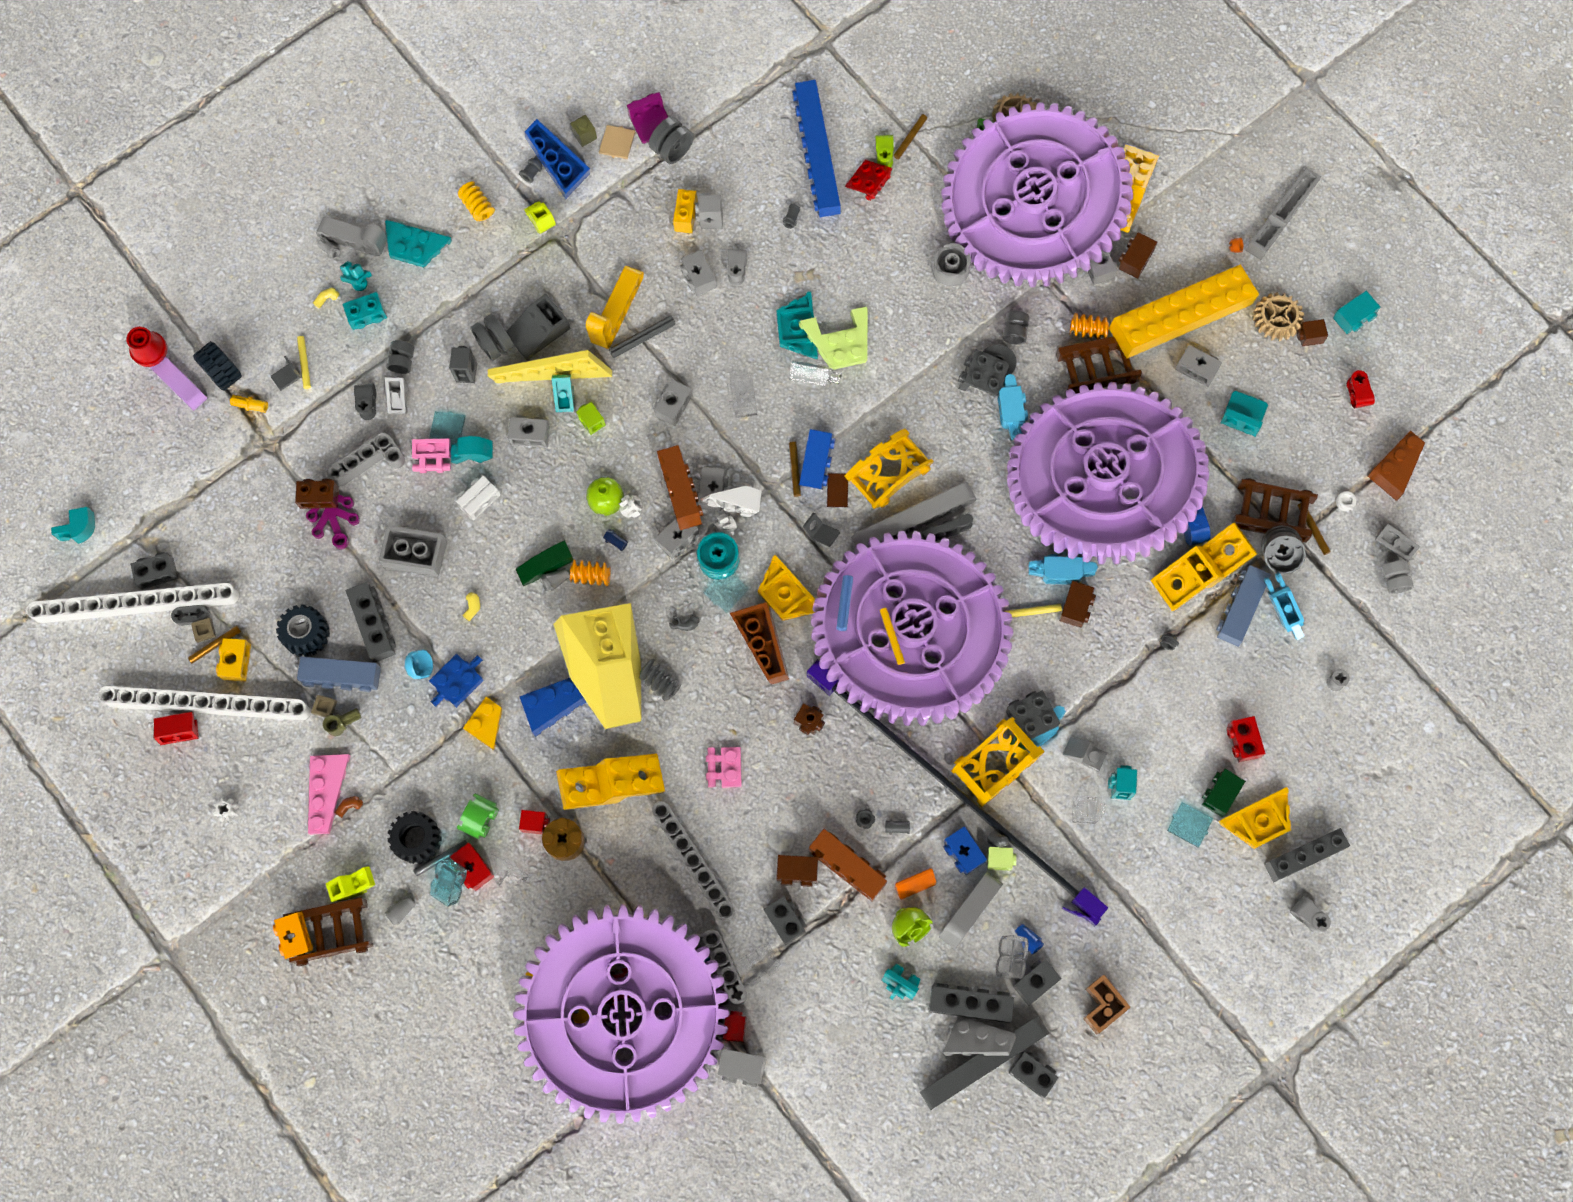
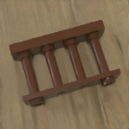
M1114 336L1064 346L1057 350V361L1066 362L1072 383L1068 385L1067 390L1071 389L1075 394L1080 393L1079 388L1082 385H1086L1089 390H1094L1095 383H1101L1103 388L1108 387L1110 382H1115L1117 385L1124 383L1134 384L1140 379L1142 374L1141 370L1133 371L1130 358L1127 359ZM1110 351H1120L1126 373L1115 375L1109 355ZM1099 353L1102 355L1108 377L1097 379L1091 356ZM1081 357L1084 359L1089 381L1079 382L1073 362L1074 358Z
M1251 478L1241 480L1238 489L1245 490L1241 514H1236L1232 523H1236L1239 529L1265 534L1276 526H1289L1298 532L1302 542L1307 543L1312 536V530L1306 527L1309 503L1313 504L1316 501L1318 494H1314L1310 490L1299 491L1260 483ZM1252 492L1263 494L1259 518H1252L1248 515ZM1271 496L1282 498L1278 522H1272L1267 519ZM1290 500L1301 502L1297 526H1291L1286 523Z
M361 897L283 914V917L302 912L305 921L310 920L313 922L317 949L315 953L306 955L303 953L297 955V957L289 958V962L296 964V966L308 965V961L353 951L364 953L368 951V948L374 947L372 942H365L360 914L362 909L368 908L367 900ZM350 912L353 916L356 944L345 946L341 916H343L342 913ZM327 916L333 918L337 948L325 950L321 925L323 917Z

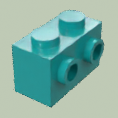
M1366 290L1338 309L1333 319L1346 334H1349L1351 331L1357 332L1363 327V323L1366 321L1371 322L1378 316L1377 312L1380 309V305Z
M377 292L342 304L348 323L353 330L362 329L372 323H380L387 318L383 303Z
M1121 765L1114 773H1111V777L1108 778V789H1111V799L1131 800L1137 790V769H1132V766Z

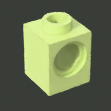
M989 847L987 850V870L1011 871L1013 866H1016L1017 859L1016 854L1013 853V848Z

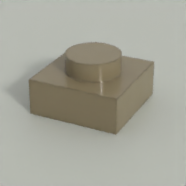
M211 618L191 623L197 643L216 637Z
M317 695L311 714L323 718L333 715L337 701Z

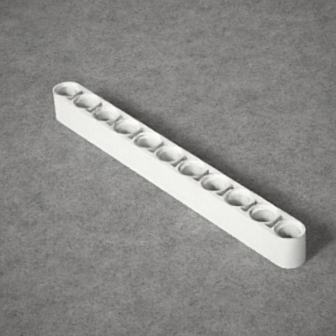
M229 583L35 601L28 605L26 612L35 621L48 623L170 611L177 607L202 605L204 607L231 605L238 601L239 592ZM231 590V594L225 597V593ZM212 592L211 597L206 599L207 594ZM193 594L192 599L187 601L188 596ZM174 596L173 601L168 603L169 598ZM155 598L154 603L149 605L150 600ZM136 600V603L133 606H130L131 602ZM117 602V605L112 608L113 603ZM98 604V607L93 610L94 605ZM79 606V609L74 612L75 607ZM60 607L59 612L55 614L56 609Z
M104 686L98 692V698L101 702L110 707L288 720H305L311 714L310 707L300 699ZM113 693L112 698L107 700L108 695ZM132 694L131 699L126 701L127 696ZM151 695L149 702L145 703L146 697ZM170 697L169 702L164 704V700ZM189 698L188 703L183 706V701ZM208 699L207 705L202 707V702ZM227 701L226 706L224 708H220L221 703ZM246 702V706L239 710L241 703ZM265 703L264 709L258 711L259 706ZM284 705V709L281 712H277L278 707ZM303 706V711L296 714L297 708Z

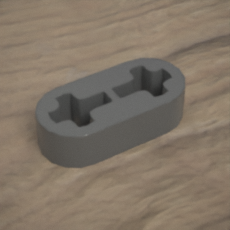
M202 605L182 606L172 611L171 618L176 624L185 626L210 618V612ZM201 610L204 614L198 618L195 614H199ZM181 612H182L184 615H188V616H183V617L181 618V620L177 618V616H180V615H181Z

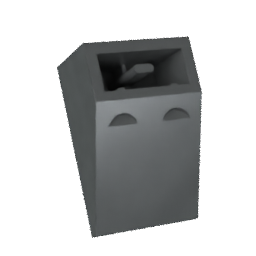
M545 293L530 304L506 332L514 346L528 360L571 328L568 319Z

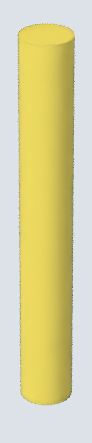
M298 336L297 342L303 388L309 389L311 388L305 338L304 336Z
M1053 604L1004 612L1010 613L1013 618L1062 611L1061 604Z

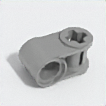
M728 249V279L732 285L737 286L744 282L747 250Z
M1302 896L1290 910V913L1314 933H1323L1331 925L1328 915L1306 896ZM1321 919L1323 921L1322 926L1318 927L1317 921Z

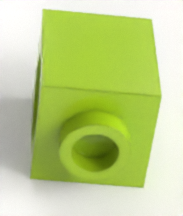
M592 402L583 404L576 411L578 419L590 435L606 426L604 418Z

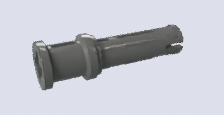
M537 155L529 159L525 169L519 172L521 178L528 183L534 181V176L537 172H541L543 167Z

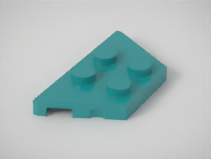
M389 220L385 221L388 251L391 259L425 267L431 262L432 258L441 253L440 250L446 244L449 245L452 242L451 237Z
M809 291L802 298L795 299L787 306L776 310L780 347L818 359L817 347L808 339L804 329H801L799 326L801 320L814 318L812 294Z

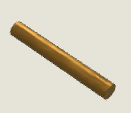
M922 114L901 143L893 155L896 159H900L927 120L926 115Z
M790 442L794 497L801 496V489L799 485L797 443Z
M1308 510L1306 523L1309 529L1312 530V534L1323 555H1327L1331 551Z
M235 626L189 656L188 660L193 664L222 644L223 638L231 639L241 632L240 628Z

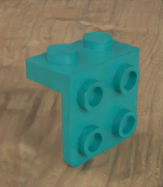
M1234 391L1220 423L1256 437L1262 426V420L1268 404L1244 393Z

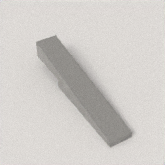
M1305 168L1251 240L1246 249L1248 253L1262 260L1320 181L1321 176Z

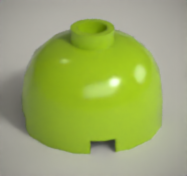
M609 477L595 479L589 484L586 492L589 508L594 513L604 514V516L616 513L620 508L619 503L622 502L621 499L624 497L621 486Z
M901 908L896 912V916L893 919L892 934L900 946L907 947L910 946L908 942L914 940L916 943L925 937L931 930L929 924H933V922L920 908Z

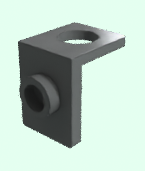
M284 356L288 365L270 376L280 391L302 378L287 356Z
M814 512L803 525L804 530L812 540L831 547L840 534L839 530L822 523ZM815 520L816 525L810 530V524Z

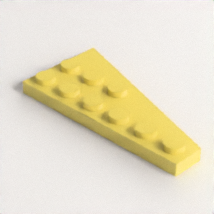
M589 350L488 369V377L496 383L552 380V375L571 374V379L612 377V370Z

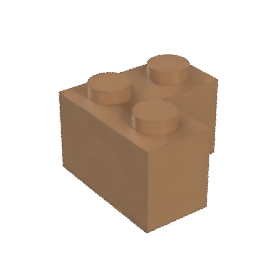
M1105 975L1100 976L1085 989L1098 1005L1083 1018L1096 1035L1100 1034L1131 1008Z

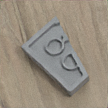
M958 1016L943 1053L944 1056H952V1054H962L963 1056H971V1054L1009 1056L1016 1035L1012 1032Z

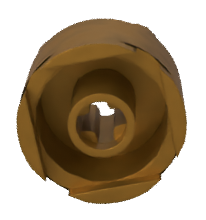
M559 818L546 826L542 834V843L545 850L553 858L560 861H569L578 857L583 851L584 834L574 821ZM561 837H566L567 842H561Z

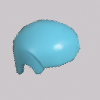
M416 650L408 653L404 666L407 675L413 679H423L431 675L433 661L431 655L426 650Z

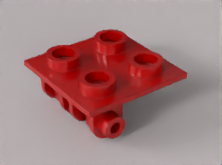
M864 160L845 187L865 193V198L871 201L875 199L878 191L882 190L881 187H884L887 180L891 178L892 168Z

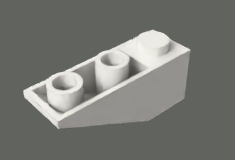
M742 486L710 494L701 498V502L708 503L707 505L710 507L724 508L727 512H738L743 517H751V515L759 512L762 491L749 486Z

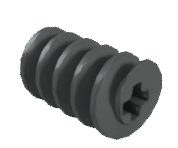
M651 659L641 669L639 679L641 681L645 680L647 686L651 685L652 691L657 690L656 694L658 696L662 695V699L667 701L678 692L682 684L675 686L677 679L670 681L672 675L664 676L666 669L659 671L660 664L653 666L655 660Z

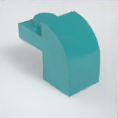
M477 436L457 438V443L451 445V463L458 464L466 460L482 463L492 459L493 441Z
M88 507L69 510L70 524L51 527V534L60 541L73 539L78 544L83 543L92 536L95 530V514Z

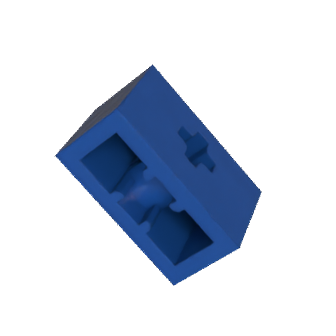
M965 826L944 839L945 845L943 848L949 856L952 855L956 860L954 864L960 873L964 872L965 875H968L986 863V857ZM960 848H962L963 850H968L966 854L967 856H965L964 854H959L961 850Z

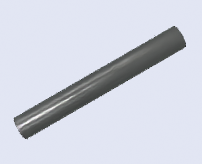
M464 840L413 869L415 875L419 876L449 859L451 855L468 842Z

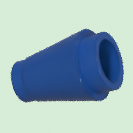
M1021 924L1014 931L1025 950L1032 955L1043 947L1042 938L1024 924Z

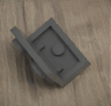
M976 349L971 355H967L964 365L966 368L959 376L958 382H960L958 389L966 391L972 386L997 396L1002 388L1009 364Z
M1043 690L1039 692L1033 691L1026 695L1025 699L1021 701L1017 699L1009 703L1006 710L1009 719L1013 717L1015 723L1030 740L1058 727L1060 724Z

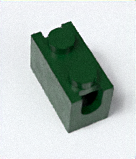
M1224 769L1221 773L1217 771L1212 779L1214 785L1211 789L1207 788L1202 796L1204 799L1202 806L1220 817H1224L1246 782L1227 769Z

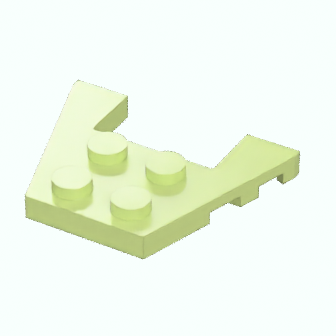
M867 307L852 309L850 315L855 328L822 335L816 317L799 322L800 328L804 329L807 333L808 339L818 348L819 354L831 370L866 363L868 338Z

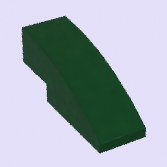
M564 540L535 555L515 570L524 587L543 577V574L558 571V568L573 562L574 559Z

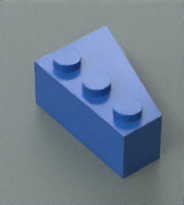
M810 429L799 485L823 490V486H827L829 475H826L827 468L831 467L832 457H830L831 449L835 447L836 441L834 434Z

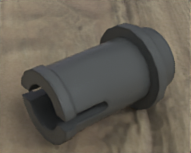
M795 204L789 205L787 215L783 218V225L786 228L792 229L797 225L796 219L800 212L799 206Z
M890 819L885 823V833H889V835H892V833L910 834V821H892Z

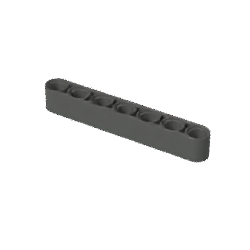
M1040 1017L1033 1018L1012 1032L1015 1033L1016 1039L1009 1056H984V1054H978L920 1091L929 1109H934L1048 1035L1049 1031Z

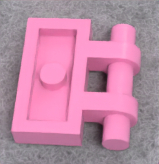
M449 438L412 439V458L419 459V464H413L412 466L413 472L427 473V471H437V473H443L444 471H451V464L443 463V458H451V440ZM427 459H436V464H427Z
M741 747L721 748V755H715V748H707L706 762L708 763V773H706V780H708V787H716V780H722V788L742 787ZM715 763H721V773H716Z

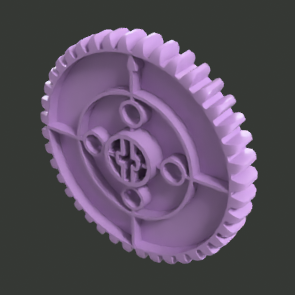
M1038 103L1036 110H1031L1029 104H1024L1022 112L1019 113L1015 107L1009 108V116L1007 117L1001 112L996 113V122L993 123L989 119L984 120L985 129L983 131L979 128H974L972 130L974 139H963L962 145L964 150H955L954 157L956 161L949 162L947 168L950 174L945 175L943 178L945 188L941 191L944 200L941 207L945 215V225L949 229L950 239L965 248L964 253L966 255L970 254L971 262H974L976 270L983 271L986 269L989 278H994L999 273L1001 283L1005 284L1012 277L1015 286L1019 287L1022 285L1023 280H1028L1029 287H1035L1037 280L1041 279L1044 287L1049 286L1051 278L1054 277L1060 284L1064 282V274L1066 273L1074 279L1078 277L1077 268L1081 267L1086 272L1090 270V260L1092 259L1098 263L1102 261L1101 250L1110 252L1113 249L1111 240L1117 241L1120 239V229L1125 228L1127 225L1126 215L1131 212L1130 201L1133 199V189L1131 188L1133 181L1132 175L1129 173L1130 164L1128 160H1125L1124 149L1118 147L1117 138L1109 136V130L1106 126L1098 128V120L1092 117L1086 121L1084 111H1079L1074 116L1070 106H1066L1060 112L1057 103H1053L1049 110H1045L1044 103ZM1018 163L1025 164L1020 168H1014V166ZM1066 174L1075 175L1070 179L1063 178ZM1003 210L1010 211L1005 216L998 215ZM1053 221H1058V222H1060V224H1059L1058 226H1055V227H1050V226H1048V224H1049L1050 222H1053Z
M1110 382L1107 389H1103L1101 383H1095L1094 390H1089L1086 385H1082L1079 388L1080 393L1075 394L1073 390L1069 389L1066 390L1065 399L1058 395L1052 397V406L1048 403H1043L1040 406L1041 414L1033 412L1030 415V423H1023L1021 426L1023 434L1015 436L1014 447H1011L1009 451L1010 460L1007 463V483L1010 499L1014 502V510L1018 515H1021L1022 524L1030 526V533L1034 537L1041 535V543L1048 546L1054 542V552L1059 554L1064 549H1068V558L1074 559L1079 553L1082 554V560L1086 563L1091 561L1092 556L1097 557L1098 564H1104L1107 557H1111L1114 564H1120L1121 556L1125 555L1127 560L1132 562L1135 561L1137 552H1140L1146 558L1150 556V547L1158 551L1163 550L1164 539L1170 543L1176 541L1177 532L1184 533L1188 529V522H1193L1196 519L1197 510L1202 508L1203 497L1207 493V482L1209 480V469L1207 468L1209 458L1205 454L1206 445L1204 441L1200 440L1199 430L1192 428L1193 421L1191 418H1183V410L1180 407H1175L1171 410L1172 401L1167 398L1159 402V393L1154 391L1147 396L1145 395V388L1141 386L1134 392L1131 391V384L1125 383L1122 389H1117L1115 382ZM1079 491L1080 493L1073 494L1071 492ZM1128 497H1134V498H1136V499L1129 500V499H1126V498H1128Z
M899 531L895 540L891 534L885 533L881 543L877 538L872 537L869 538L868 548L864 544L859 543L856 545L854 553L851 551L845 552L842 561H836L833 564L832 572L825 574L824 585L819 586L817 591L818 598L815 599L813 604V611L815 613L811 617V625L815 627L812 630L811 638L817 642L814 647V653L822 656L819 662L820 668L829 669L826 677L829 682L839 680L836 691L839 694L846 691L850 692L847 700L850 704L860 700L862 702L860 711L863 713L867 712L871 707L875 709L874 718L880 719L883 713H887L888 721L892 724L896 722L898 716L903 718L905 726H910L913 718H917L920 726H925L929 716H931L933 722L939 724L943 720L944 713L949 719H954L959 710L966 713L971 709L972 703L979 704L983 700L984 694H989L994 688V682L999 681L1002 676L1001 669H1004L1008 663L1006 655L1012 649V643L1009 641L1013 636V629L1009 626L1012 621V615L1004 612L1007 610L1009 602L1004 598L999 599L1004 591L1002 586H992L996 579L994 573L985 575L983 572L987 565L984 562H979L975 565L973 563L975 558L973 552H969L965 556L961 554L962 545L956 544L952 549L948 547V538L944 537L940 543L935 542V535L931 533L927 535L926 540H923L919 531H914L911 538H907L904 531ZM844 575L853 576L847 630L838 631L836 627L842 580ZM893 591L897 593L899 597L892 598L887 594V592ZM946 607L952 614H944L939 608ZM882 608H887L905 660L904 664H897L879 611ZM880 640L885 646L881 648L876 647L872 641ZM932 656L938 663L931 664L926 661L925 657Z
M625 904L620 905L618 915H613L610 906L605 905L603 917L599 918L593 909H589L588 921L585 923L578 915L573 916L574 928L571 930L568 926L561 923L558 926L561 938L558 939L551 934L545 937L549 950L543 947L535 948L534 953L540 962L527 961L525 965L526 969L533 976H521L519 979V984L528 989V991L517 992L514 998L518 1003L525 1005L513 1011L514 1018L524 1020V1022L514 1028V1033L519 1036H526L517 1046L519 1051L531 1052L525 1057L524 1065L526 1067L538 1066L533 1072L532 1079L538 1081L546 1078L543 1092L547 1094L554 1089L558 1090L555 1102L561 1104L567 1098L570 1099V1112L574 1113L582 1105L585 1107V1118L590 1119L595 1110L600 1111V1120L604 1123L608 1120L610 1113H615L618 1124L623 1123L626 1113H631L633 1121L639 1122L642 1110H646L650 1118H655L657 1105H661L666 1112H669L671 1110L670 1099L672 1097L680 1103L685 1102L683 1089L686 1087L688 1090L696 1092L698 1086L694 1078L696 1076L701 1079L709 1077L704 1064L716 1065L718 1062L711 1050H722L724 1044L716 1035L728 1032V1027L718 1021V1019H724L729 1016V1010L718 1005L728 999V994L725 991L716 990V988L724 984V977L721 975L711 976L719 967L717 961L710 960L704 962L710 954V949L707 946L695 949L700 941V937L697 934H693L686 939L685 935L688 928L685 923L679 925L675 930L672 929L674 922L672 915L665 917L662 923L658 921V909H653L648 918L643 917L642 905L636 906L633 915H628ZM617 963L624 964L628 968L626 976L620 979L614 978L610 973L612 966ZM620 994L624 995L625 1012L630 1011V1013H625L626 1030L623 1031L619 1030L618 1014H613L618 1012L617 995ZM627 995L636 999L641 1006L636 1007V1015H641L637 1024L630 1029L629 1022L634 1020V1008L631 1002L628 1003ZM613 996L614 1004L610 1005L609 1017L611 1023H616V1030L605 1023L603 1018H607V1010H602L605 1003ZM658 1003H669L672 1006L671 1012L664 1017L656 1015L654 1008ZM577 1009H584L588 1012L589 1018L585 1023H576L572 1019V1013ZM623 1047L629 1048L633 1052L632 1058L625 1062L618 1060L615 1055L617 1050Z

